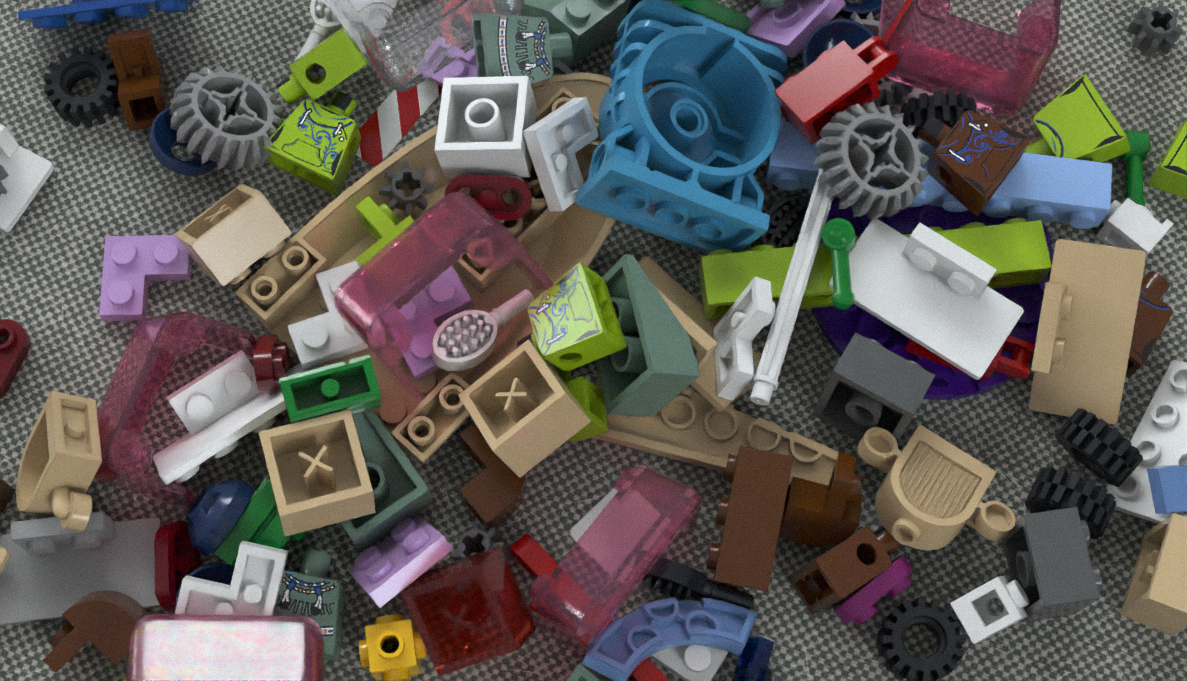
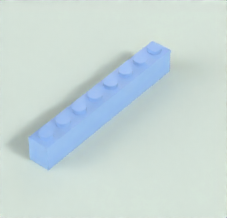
M781 121L777 142L768 156L765 184H773L782 190H796L798 188L813 190L820 169L813 164L820 154L814 149L816 143L811 146L790 122ZM924 142L922 147L919 148V152L929 157L926 164L921 166L927 171L929 162L936 149ZM1023 153L1021 159L981 212H985L986 215L994 218L1016 216L1027 218L1029 221L1042 220V223L1051 221L1069 223L1070 226L1077 229L1099 227L1110 211L1112 164ZM929 174L921 182L924 189L914 198L910 207L923 205L940 206L950 212L968 210ZM870 182L867 183V184H869V185L872 186V187H875V188H878V189H882V190H887V189H886L885 187H883L882 185L879 186V187H877L876 185H874V184H872V183H870Z

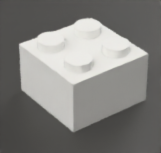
M528 76L444 78L434 151L446 179H453L463 173L530 177L532 159L522 132L535 124L537 104Z

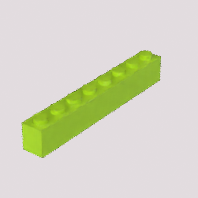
M1013 218L1000 225L985 226L981 222L966 224L960 229L953 230L929 227L931 230L997 269L987 285L991 289L1041 284L1051 270L1052 265L1042 220L1027 222L1025 218ZM796 243L792 247L775 248L772 245H759L753 247L750 251L735 253L728 249H719L708 253L707 256H701L698 273L705 320L722 318L755 276L771 281L772 301L775 302L776 311ZM823 243L818 246L799 310L834 306L831 299L834 291L829 288V282L832 278L831 254L825 250Z

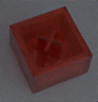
M500 545L424 572L401 592L438 676L519 650L537 629Z

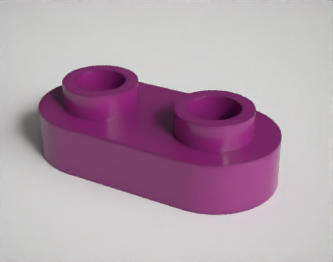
M903 555L898 556L892 561V566L856 589L838 604L833 611L844 625L852 620L857 626L861 625L879 610L874 603L887 593L893 598L913 582L908 575L914 568Z

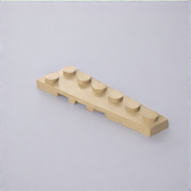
M598 375V379H597V382H596V387H597L599 390L602 391L601 383H600V379H599V375ZM689 386L653 417L608 415L606 409L608 432L591 437L724 473L728 454L737 455L739 446L794 456L788 489L790 488L793 476L828 485L839 453L795 432H787L779 425L759 417L756 419L735 410L731 404L724 410L719 411L701 394L694 392V388Z

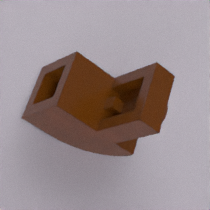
M146 28L108 35L107 44L119 79L118 98L128 129L133 131L149 128L160 112L170 108L169 92L161 57L158 58L150 29Z
M472 423L459 435L463 448L483 471L462 486L459 492L465 505L484 528L489 531L493 527L497 528L519 508L526 491V475L524 474L519 478L492 451L482 433Z
M839 452L828 485L793 476L785 500L778 538L808 546L822 547L840 543L855 532L859 525L863 495L858 494L862 477L854 475L857 456Z
M108 590L92 592L77 600L62 614L69 622L48 641L54 649L43 661L57 673L90 641L117 665L128 654L129 641L131 651L154 628L158 621L128 595Z

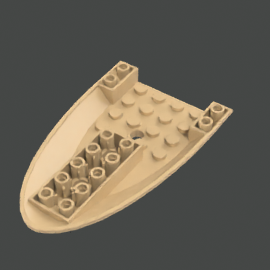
M583 72L553 75L550 79L531 84L537 104L535 123L571 99L587 97L599 137L575 153L585 183L588 178L593 151L601 143L599 109L602 98L612 79L600 74ZM436 125L385 159L340 194L296 233L235 294L271 335L277 334L279 342H287L288 350L298 359L287 326L328 312L315 274L357 261L356 258L377 242L360 222L355 206L367 196L378 207L383 203L389 206V196L379 195L380 187L391 185L385 178V172L387 169L395 173L399 172L405 161H407L409 169L415 171L424 167V184L430 183L434 185L432 193L421 195L428 202L426 210L415 206L410 214L418 228L423 248V265L418 277L411 285L452 265L472 299L473 306L466 310H480L490 313L493 308H498L524 289L529 290L534 299H536L580 262L589 268L616 219L579 206L575 202L563 211L549 212L539 180H533L529 183L531 179L537 178L532 161L530 177H521L529 184L532 191L530 208L519 219L498 220L508 230L494 220L464 219L453 215L448 210L444 200L445 189L452 179L445 178L434 151L438 127ZM401 183L399 188L404 191L405 197H411L414 191L409 190L408 183ZM464 187L460 190V197L466 202L473 201L471 198L475 199V192L469 187ZM507 189L503 192V199L507 203L513 204L519 200V195L515 190ZM395 208L392 211L398 218L399 223L406 218L404 210ZM481 233L491 236L490 240L484 238L471 240L475 235ZM362 275L385 334L386 342L308 369L313 370L343 361L349 364L350 359L370 355L382 398L381 407L374 408L373 411L400 449L424 464L470 416L458 395L516 350L517 341L533 332L527 311L528 308L508 321L505 326L497 329V341L494 350L480 364L463 371L439 369L416 381L375 306L376 303L384 298Z

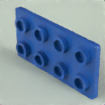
M72 0L73 4L18 11V17L20 21L31 22L33 28L54 30L68 27L67 20L74 19V23L83 22L84 25L108 22V14H115L116 17H124V19L147 17V9L156 8L157 11H164V14L188 11L187 4L196 3L197 0Z

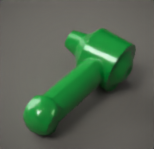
M1124 130L1131 149L1129 152L1119 156L1122 161H1126V199L1129 198L1134 203L1145 206V199L1143 197V161H1145L1151 147L1147 131Z
M835 218L824 225L821 236L825 250L831 254L834 291L831 299L833 305L838 309L846 310L853 305L855 297L851 292L849 253L855 247L856 237L854 228L849 221Z

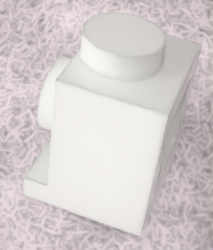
M1129 198L1123 204L1115 200L1110 205V211L1102 221L1104 226L1095 237L1105 245L1143 250L1148 255L1174 223L1166 219L1161 224L1146 207L1134 203Z
M998 576L950 604L973 644H976L1028 617L1023 607L1030 603L1023 588L1016 580L1009 583L1005 576ZM993 598L1000 599L1004 604V611L1001 615H995L990 611L989 604Z

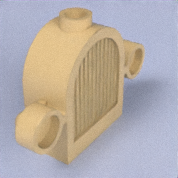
M56 391L50 392L30 433L21 457L16 483V503L20 511L37 518L44 516L60 518L61 527L64 529L81 532L85 530L92 510V498L86 492L102 463L96 400Z
M921 424L918 425L902 451L898 449V443L894 435L880 427L868 429L858 444L860 457L869 465L875 466L887 474L876 492L875 509L884 528L899 543L920 550H937L950 544L965 524L978 531L988 540L1001 541L1006 538L1015 526V515L1007 505L999 501H988L986 503L981 501L996 471Z

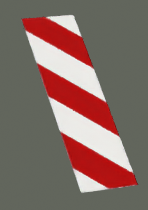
M427 53L359 129L361 142L356 155L373 167L379 165L442 93L443 87L428 79L417 70Z

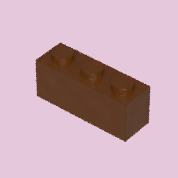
M739 446L737 455L728 454L724 480L732 482L729 500L723 498L719 500L715 525L723 526L720 544L711 542L706 569L715 571L714 581L768 592L794 456Z

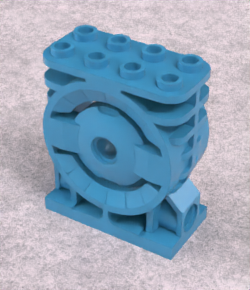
M642 0L631 10L618 27L617 37L619 41L614 47V62L609 71V77L612 81L602 98L599 109L601 143L593 151L587 181L578 189L575 204L707 255L719 249H728L732 253L740 252L765 234L769 227L770 215L762 213L764 193L753 174L756 172L757 167L770 155L779 136L781 110L774 90L779 88L784 82L782 74L787 69V56L774 45L765 44L744 35L737 29L723 26L707 19L702 14L693 13L672 4L668 0ZM659 84L653 87L651 90H649L646 94L643 93V88H645L646 86Z

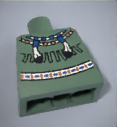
M492 13L471 14L477 77L528 76L530 83L533 84L553 77L552 59L570 57L572 54V41L569 33L549 34V24L545 17Z
M307 549L305 550L300 573L284 570L268 640L265 645L251 643L257 647L322 659L324 640V660L339 663L342 646L345 588L341 582L326 578L331 560L330 554Z

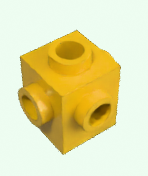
M401 614L385 615L376 618V625L365 626L366 640L359 641L360 661L362 668L370 667V673L376 681H410V675L422 673L420 659L427 658L424 631H416V627L411 619L404 620ZM399 641V647L394 653L389 654L383 651V643Z

